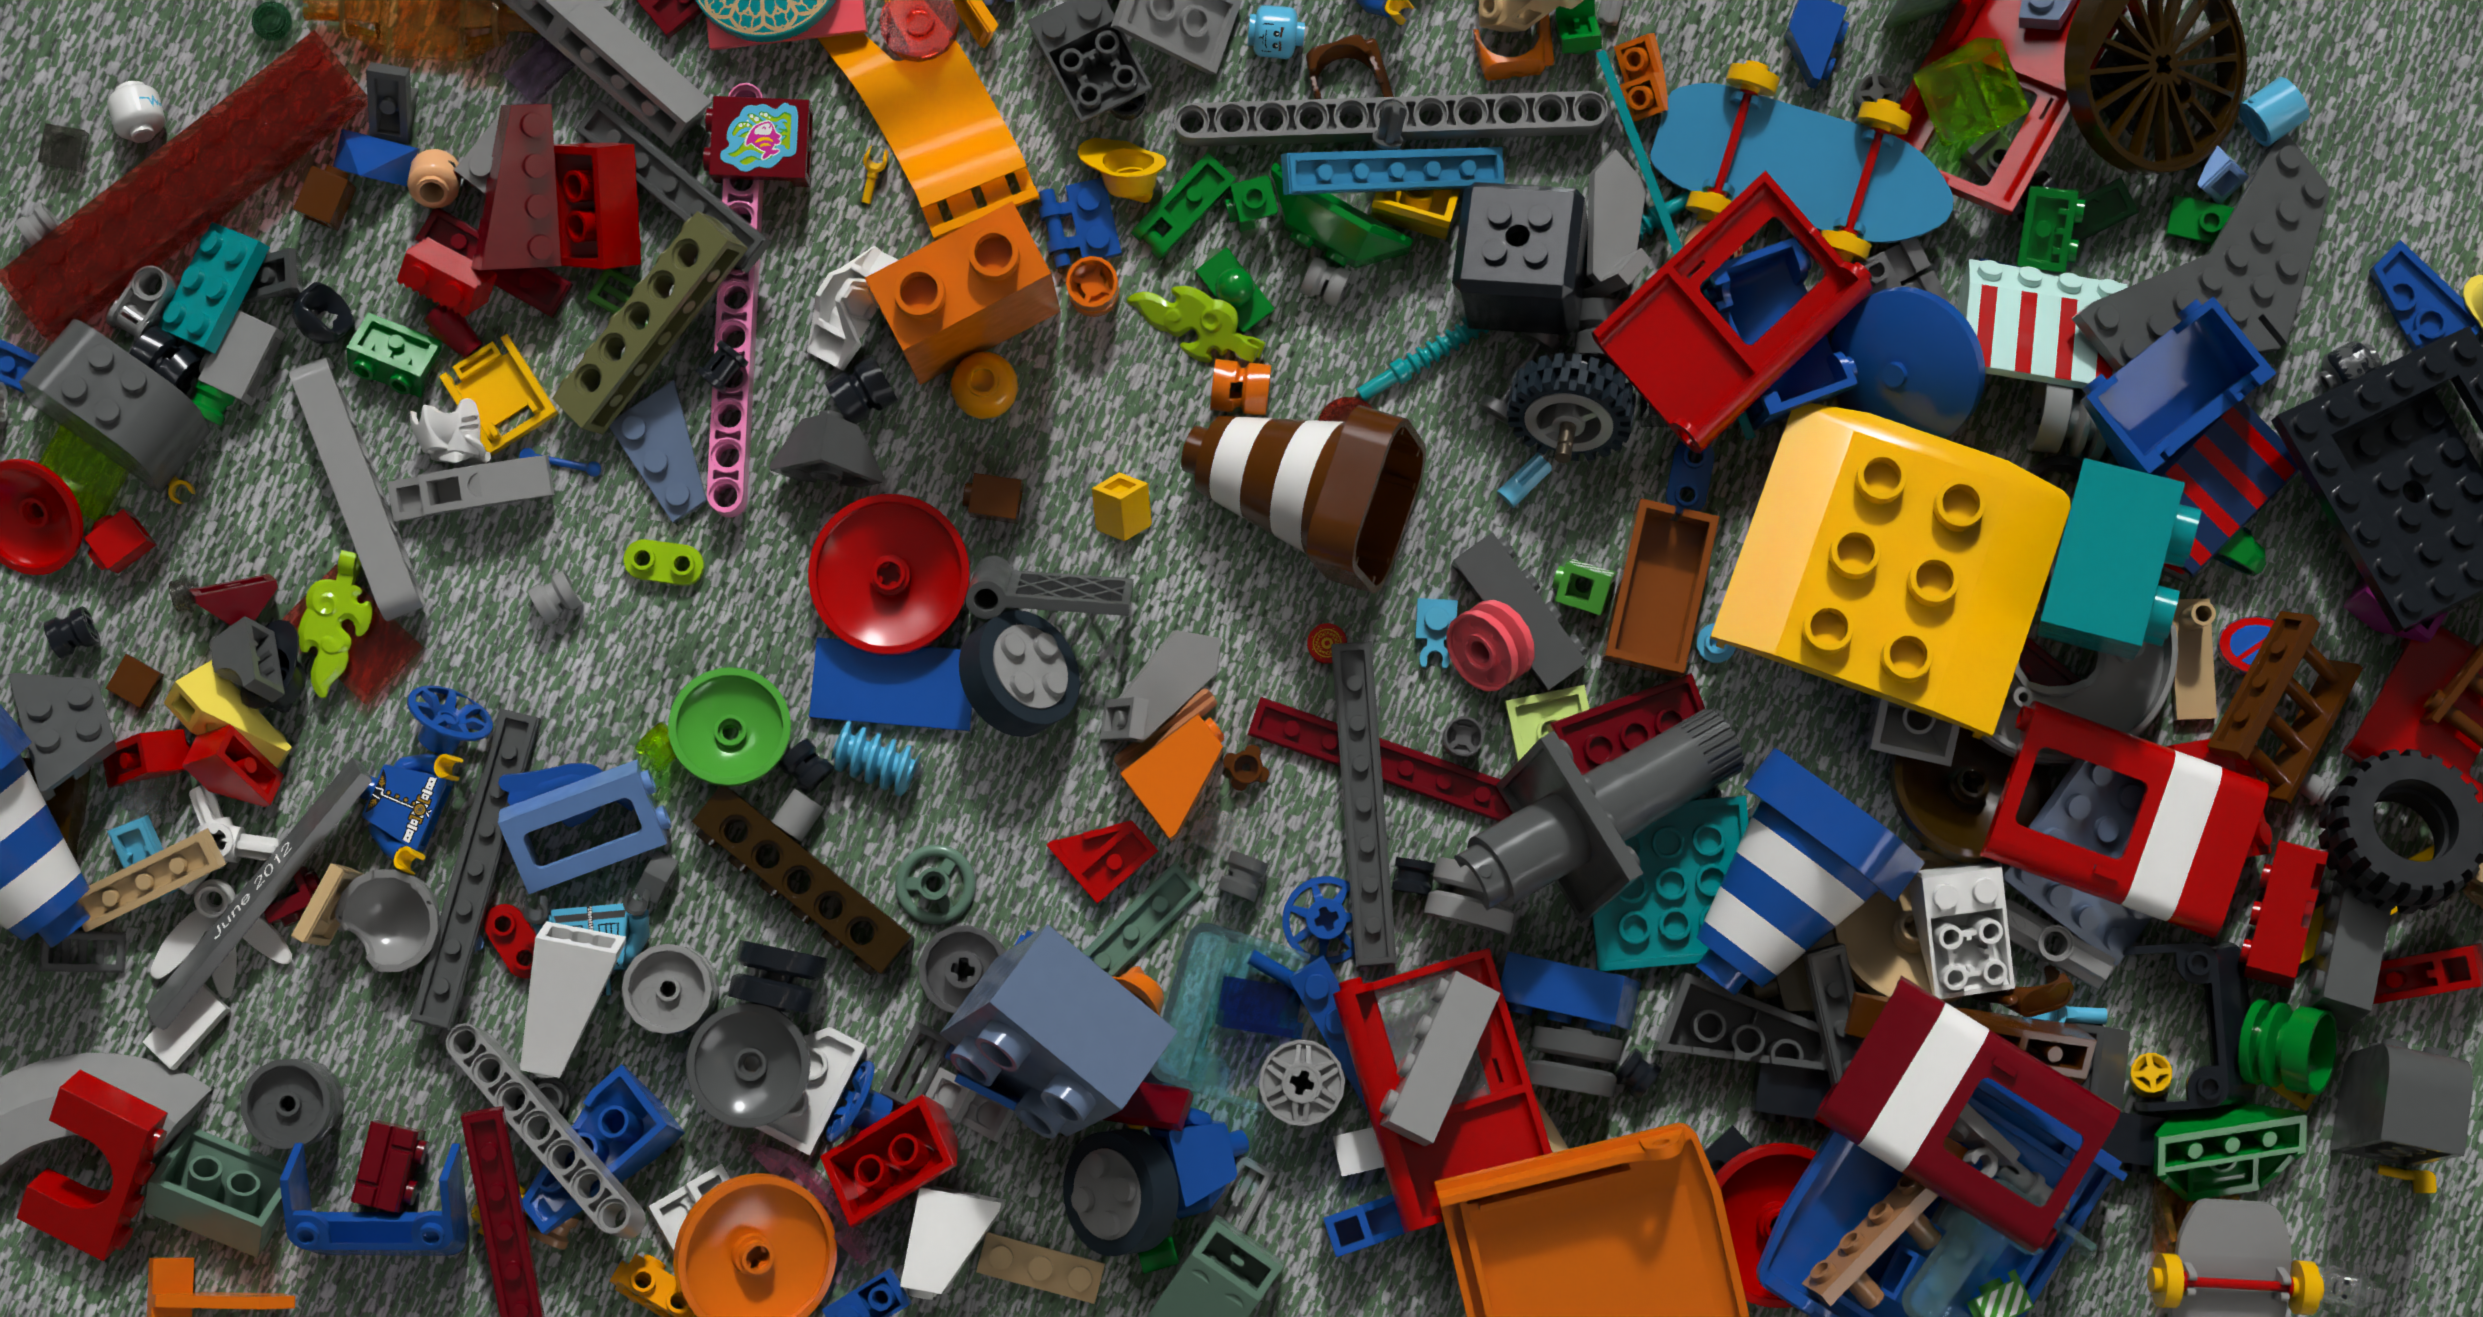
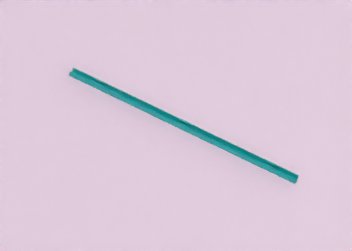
M1604 49L1596 52L1597 58L1675 255L1683 248L1669 215L1621 87L1618 84ZM1745 410L1738 417V420L1748 441L1755 438L1756 435Z

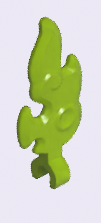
M1191 286L1173 287L1171 293L1176 296L1174 303L1168 302L1163 297L1148 291L1137 292L1127 298V303L1137 308L1145 320L1160 331L1180 337L1189 330H1194L1198 336L1196 341L1191 343L1182 342L1180 347L1187 355L1197 361L1212 362L1213 356L1211 351L1213 349H1216L1221 356L1232 350L1240 358L1252 363L1256 357L1260 358L1266 344L1264 341L1236 332L1238 315L1235 308L1224 300H1213L1197 288Z
M341 550L338 559V575L336 580H319L311 585L307 591V609L298 628L301 651L308 652L312 646H315L318 650L311 670V683L314 691L320 698L327 697L330 686L343 674L348 664V651L351 647L352 639L342 628V622L350 619L355 625V634L361 637L367 632L373 614L372 602L365 601L360 604L357 601V597L363 593L362 589L355 585L356 577L362 568L358 554Z

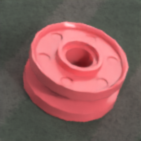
M1496 600L1482 601L1469 611L1460 614L1451 621L1446 633L1447 650L1451 662L1458 673L1473 687L1486 692L1498 691L1511 681L1530 670L1535 658L1534 641L1527 624L1520 614L1509 605Z

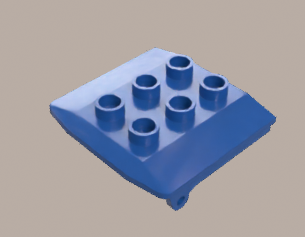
M1982 1079L1967 1103L2021 1153L2017 1161L2029 1171L2040 1173L2045 1177V1183L2054 1190L2082 1144L2081 1135L1992 1079ZM1831 1129L1781 1208L1756 1267V1278L1762 1287L1810 1317H1973L1967 1302L1981 1295L1978 1287L1998 1277H2001L2005 1284L2011 1281L2008 1272L2014 1269L2034 1304L2113 1176L2124 1181L2128 1174L2119 1169L2122 1163L2120 1160L2100 1149L2071 1196L2069 1210H2063L2066 1215L2054 1224L2053 1227L2057 1229V1233L2045 1251L2039 1248L2035 1253H2030L1979 1220L1965 1241L1958 1239L1932 1223L1941 1233L1942 1237L1938 1244L1929 1250L1920 1248L1905 1230L1876 1259L1866 1272L1878 1285L1899 1244L1920 1253L1942 1266L1918 1312L1894 1301L1884 1295L1883 1300L1876 1307L1866 1309L1849 1289L1832 1306H1829L1810 1295L1801 1283L1810 1275L1812 1268L1818 1262L1825 1260L1837 1248L1842 1237L1854 1230L1868 1216L1869 1210L1876 1203L1883 1201L1897 1186L1899 1179L1905 1175ZM1956 1141L1957 1143L1961 1144L1962 1146L1970 1150V1148L1963 1142ZM1979 1158L1977 1163L1971 1166L1981 1171L1983 1166L1982 1160ZM1994 1175L1992 1177L1993 1180L2016 1193V1191L2013 1188H2011L1998 1176ZM1940 1196L1923 1211L1930 1221H1932L1931 1218L1943 1199ZM2029 1310L2016 1317H2025Z

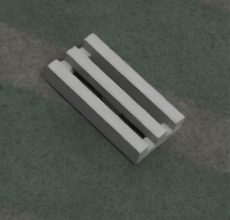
M1241 1154L1235 1162L1237 1173L1240 1172L1243 1164L1249 1167L1250 1170L1223 1218L1224 1220L1231 1223L1256 1174L1260 1173L1265 1176L1237 1229L1244 1233L1276 1172ZM1235 1180L1226 1184V1190L1206 1215L1202 1223L1203 1227L1208 1228Z

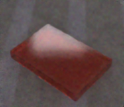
M336 564L321 580H336L338 565ZM355 581V585L360 587L363 592L357 597V601L360 604L365 601L372 602V620L367 632L361 637L355 634V625L350 619L342 622L341 626L350 635L352 644L348 651L349 660L347 667L338 679L365 705H369L424 647L395 619L387 622L383 618L376 601ZM306 595L282 619L294 625L297 632L300 621L307 609ZM312 646L309 649V651L316 657L318 654L317 648L315 646Z

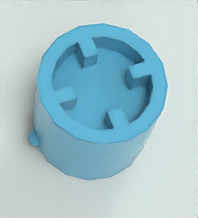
M2278 77L2239 104L2240 109L2238 112L2240 119L2255 140L2263 146L2271 145L2306 121L2310 115L2308 105L2301 92L2292 82L2284 77Z

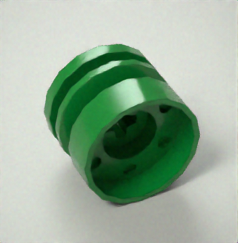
M2262 999L2256 1000L2245 1016L2239 1041L2238 1063L2240 1075L2244 1082L2257 1085L2263 1083L2264 1086L2277 1088L2283 1082L2286 1090L2313 1095L2322 1093L2331 1078L2337 1052L2338 1031L2336 1019L2332 1011L2299 1006L2293 1012L2289 1004L2280 1002L2275 1004L2272 1001Z

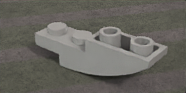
M548 455L417 475V477L387 482L393 522L555 495Z

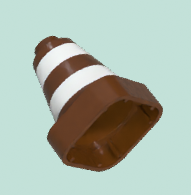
M1361 405L1351 412L1346 422L1218 416L1209 428L1198 425L1192 428L1183 447L1181 467L1184 472L1195 475V487L1200 494L1307 554L1308 559L1326 579L1375 594L1382 588L1390 573L1424 473L1426 445L1407 418Z

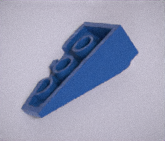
M622 1064L589 1092L583 1102L585 1107L573 1126L571 1125L620 1183L654 1161L685 1134L664 1104ZM574 1150L565 1159L566 1168L570 1167L574 1162ZM543 1165L522 1199L525 1211L544 1235H547L583 1210L545 1165ZM599 1179L591 1186V1198L596 1196L600 1190Z

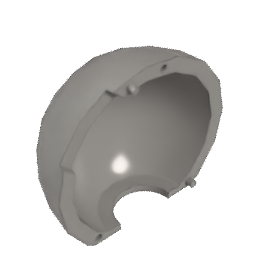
M399 869L372 870L355 878L341 893L335 911V917L344 930L353 932L362 941L367 952L366 959L379 972H401L419 964L433 948L441 925L438 903L431 889L421 879Z

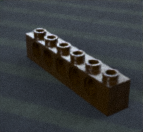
M720 786L691 821L700 828L696 835L713 849L718 844L731 853L727 860L744 874L750 869L762 878L758 885L776 900L782 894L794 905L790 908V911L807 925L812 920L825 929L821 936L838 950L845 945L854 952L856 956L852 961L870 976L875 970L884 975L914 938L911 933L777 825L772 823L731 788ZM737 821H744L748 827V836L741 843H733L728 834L730 826ZM775 846L780 854L779 862L775 867L765 869L760 863V854L764 848ZM806 871L811 877V886L807 892L796 894L791 887V879L797 872ZM836 896L841 900L843 910L839 917L830 920L824 916L822 905L827 898ZM861 922H869L874 928L872 941L865 945L858 944L853 936L855 927Z

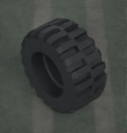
M2396 749L2383 751L2378 757L2372 755L2363 760L2356 768H2353L2326 798L2324 802L2326 808L2320 813L2318 822L2319 827L2325 829L2318 836L2320 848L2327 849L2329 852L2326 865L2329 870L2336 869L2340 875L2336 881L2344 889L2348 886L2353 888L2357 892L2354 897L2364 904L2369 900L2375 901L2376 909L2390 912L2397 906L2400 914H2413L2418 909L2427 911L2435 908L2442 901L2448 900L2480 871L2479 865L2483 863V802L2478 803L2475 798L2479 791L2474 784L2470 782L2467 785L2460 778L2463 772L2454 765L2451 768L2442 765L2443 758L2433 754L2423 758L2421 757V751L2406 749L2401 755ZM2375 803H2400L2411 808L2424 819L2434 841V855L2431 861L2418 862L2405 859L2392 852L2382 842L2375 829L2373 820Z

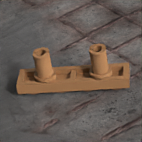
M1903 1175L1897 1182V1186L1884 1200L1876 1203L1869 1210L1868 1216L1854 1230L1842 1237L1837 1248L1825 1260L1818 1262L1812 1268L1810 1275L1801 1284L1810 1295L1829 1306H1832L1849 1289L1866 1309L1876 1307L1883 1300L1884 1292L1868 1275L1866 1270L1905 1230L1923 1250H1929L1938 1244L1942 1237L1941 1233L1923 1213L1938 1195L1908 1176Z

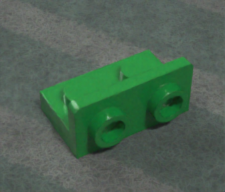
M2030 185L2017 266H2030L2037 269L2065 273L2067 262L2075 263L2079 239H2071L2073 224H2082L2085 200L2078 199L2079 189L2071 188L2070 190Z
M368 312L346 347L348 369L364 380L373 379L390 386L397 393L411 394L421 398L425 391L424 379L442 351V342Z

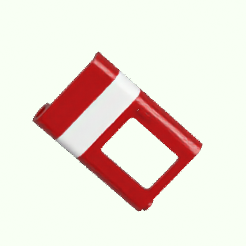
M2035 700L2032 701L2029 707L2023 705L2015 723V728L2020 730L2021 740L1980 855L2211 938L2215 937L2225 920L2268 797V783ZM2047 747L2140 780L2145 784L2144 796L2125 850L2120 858H2111L2017 823L2016 814L2040 749Z

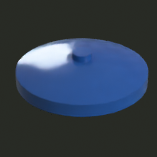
M1888 288L1864 298L1837 325L1830 344L1833 353L1840 351L1846 357L1850 356L1854 360L1858 371V384L1853 389L1836 396L1842 408L1871 413L1944 439L1959 430L1975 412L1981 400L1985 383V362L1982 348L1966 318L1945 299L1918 288Z

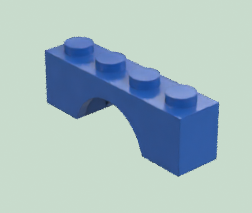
M1393 1194L1322 1218L1335 1257L1405 1234Z

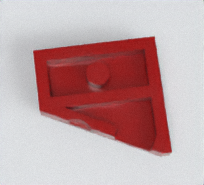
M1132 820L1102 829L1083 832L1071 837L1052 840L1047 844V847L1097 904L1159 852Z

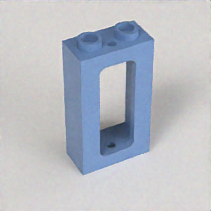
M638 759L500 809L498 825L528 894L667 844V829L672 828L669 815L664 805L657 807L652 795L657 792L654 779L649 769L642 771ZM622 798L631 800L642 825L639 831L553 863L541 865L528 835L529 832Z

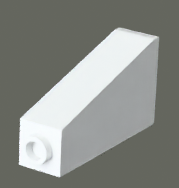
M545 922L535 937L520 1070L532 1072L533 1075L540 1078L561 1077L626 944L625 936Z

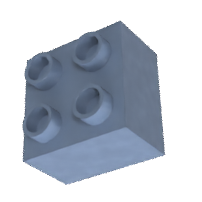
M1047 924L993 961L939 1034L956 1047L951 1053L950 1059L963 1075L983 1086H990L996 1079L1020 1099L1014 1110L1018 1118L1034 1132L1052 1139L1057 1136L1059 1131L1068 1137L1121 1111L1178 1031Z

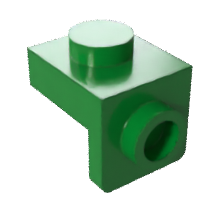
M1583 0L1573 9L1561 6L1555 9V28L1562 54L1572 53L1579 55L1588 53L1590 50L1602 49V35L1595 17V0Z
M1265 175L1230 184L1231 198L1225 200V206L1230 223L1238 222L1240 232L1256 228V220L1277 215L1278 207L1269 176Z

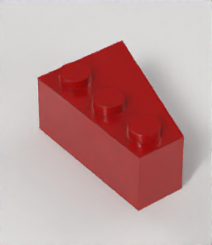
M2282 840L2278 841L2273 864L2264 863L2259 887L2266 888L2263 902L2254 901L2249 924L2256 926L2253 940L2245 938L2239 962L2246 964L2244 977L2293 989L2329 852Z

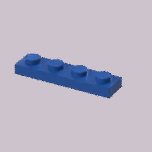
M1323 955L1290 974L1289 980L1332 1053L1341 1063L1342 1070L1367 1110L1333 997V993L1340 991L1338 985L1340 982Z

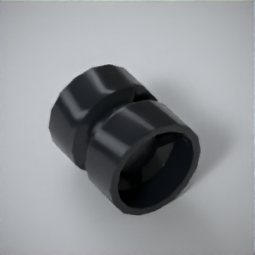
M158 326L147 330L137 340L129 353L171 382L185 395L192 387L190 383L194 377L198 379L201 374L199 366L203 357L185 345L178 347V340Z
M873 355L854 365L853 374L849 375L842 372L824 382L844 419L854 424L868 418L870 409L874 408L881 411L899 401Z

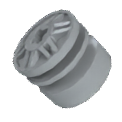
M2035 381L2030 407L2042 408L2043 414L2040 425L2027 423L2026 447L2028 450L2056 454L2064 439L2067 438V448L2070 457L2077 458L2083 451L2084 457L2097 461L2101 458L2106 442L2081 402V399L2086 396L2082 389L2076 388L2074 390V387Z
M1297 1039L1279 1045L1268 1054L1260 1069L1258 1086L1263 1103L1273 1116L1290 1125L1309 1126L1322 1122L1335 1112L1344 1094L1345 1077L1341 1063L1330 1049L1315 1041ZM1301 1071H1307L1308 1080L1313 1082V1087L1311 1090L1304 1089L1302 1095L1296 1094V1086L1290 1083L1292 1075L1299 1076Z

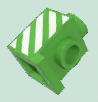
M1570 559L1566 562L1565 567L1559 565L1552 584V588L1558 590L1555 601L1601 616L1607 609L1618 572ZM1580 577H1586L1590 580V590L1582 591L1578 588L1577 581Z
M2015 1269L2008 1272L2011 1281L2005 1284L2001 1277H1998L1978 1287L1981 1295L1967 1302L1973 1317H2016L2035 1307Z

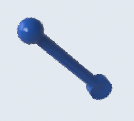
M524 448L519 454V458L543 456L535 454L530 448ZM548 456L550 465L586 471L592 477L598 476L601 472V465L596 461H591L587 464Z

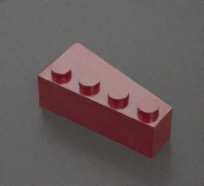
M552 104L501 105L492 153V167L485 190L484 211L482 218H480L479 238L471 268L496 270L561 266Z

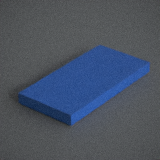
M817 637L809 717L970 732L973 707L965 695L960 680L959 657L961 649L924 647L911 653L888 656L859 650L841 639Z

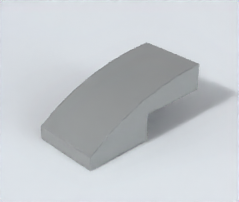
M939 1067L925 1096L943 1105L949 1119L961 1123L999 1143L1015 1111L954 1082L957 1075Z

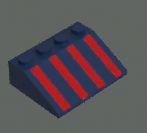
M2243 399L2187 441L2174 454L2165 459L2164 463L2150 473L2185 482L2180 504L2202 510L2190 556L2186 558L2184 566L2180 568L2194 578L2300 471L2282 439Z

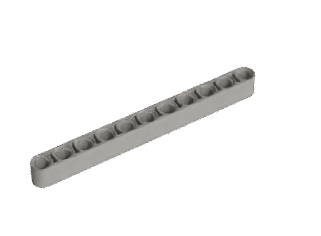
M1593 91L1190 103L1183 105L1176 112L1174 128L1178 140L1184 145L1191 147L1372 141L1373 133L1378 130L1383 105L1390 103L1391 100H1395L1399 104L1405 105L1407 109L1401 132L1403 140L1589 135L1601 129L1608 113V105L1601 94ZM1583 106H1591L1596 109L1599 118L1593 121H1586L1579 115L1578 109ZM1545 107H1551L1557 111L1559 119L1555 122H1546L1539 116L1538 111ZM1510 108L1519 114L1520 119L1516 123H1506L1500 118L1499 112ZM1464 110H1473L1480 116V121L1469 125L1462 122L1459 114ZM1425 111H1434L1439 115L1441 121L1437 125L1428 126L1422 123L1419 116ZM1347 113H1353L1359 116L1361 124L1356 128H1347L1342 125L1340 118ZM1313 114L1321 119L1322 124L1317 129L1311 130L1303 127L1300 120L1305 115ZM1270 115L1276 116L1282 121V125L1277 130L1269 131L1261 125L1262 119ZM1227 117H1236L1241 120L1243 125L1238 131L1228 132L1223 129L1221 123ZM1189 118H1197L1202 122L1203 127L1196 133H1188L1183 130L1181 125Z

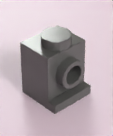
M1994 124L1960 157L1985 185L1991 181L2000 165L1993 160V154L1999 153L2004 158L2012 144L2000 132L2001 128L1997 124Z

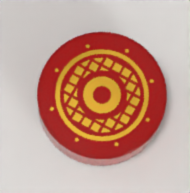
M1331 623L1320 624L1310 632L1307 639V649L1315 661L1321 664H1333L1331 644L1347 643V638L1340 627Z

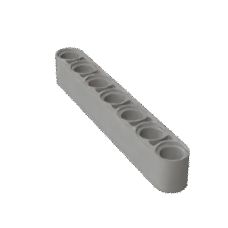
M325 356L289 371V375L376 604L383 618L388 622L425 607L426 603L396 523L393 522L390 507L341 382L337 383L331 369L335 368L334 364L328 356Z
M463 1023L453 1027L446 1038V1049L450 1056L494 1107L504 1106L507 1122L597 1227L607 1234L623 1239H631L639 1235L644 1229L646 1222L645 1212L525 1072L520 1070L519 1065L499 1042L487 1031L471 1024ZM475 1037V1047L467 1053V1045ZM500 1065V1074L497 1077V1079L492 1082V1071L495 1067ZM524 1093V1104L520 1109L516 1110V1100ZM549 1122V1133L541 1139V1128L545 1123ZM574 1150V1162L570 1167L566 1168L565 1159ZM599 1179L600 1190L596 1196L591 1198V1186ZM625 1209V1221L617 1227L615 1223L616 1215L620 1210Z

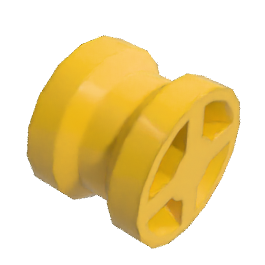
M2146 1053L2134 1060L2131 1066L2130 1083L2132 1089L2139 1096L2146 1099H2156L2162 1097L2168 1091L2172 1080V1068L2165 1057L2157 1053Z

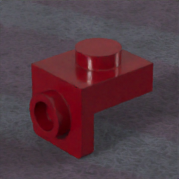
M302 866L293 877L300 892L269 905L264 911L268 923L282 922L284 927H288L299 922L321 882L314 870L309 872L306 866Z

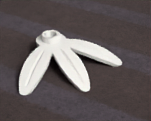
M209 879L204 881L195 891L194 904L196 910L187 915L172 930L161 945L150 970V976L153 979H162L176 969L198 944L205 931L208 932L236 898L235 892L227 882L220 879ZM210 892H218L222 896V903L220 905H214L210 902ZM260 916L243 936V939L252 947L270 959L281 964H289L291 962L292 954L285 940L263 917ZM236 946L212 974L216 989L223 998H229L233 992L237 967Z

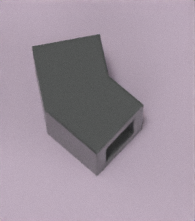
M656 850L645 868L634 893L643 896L645 889H648L651 892L650 901L655 904L660 902L679 869V861Z

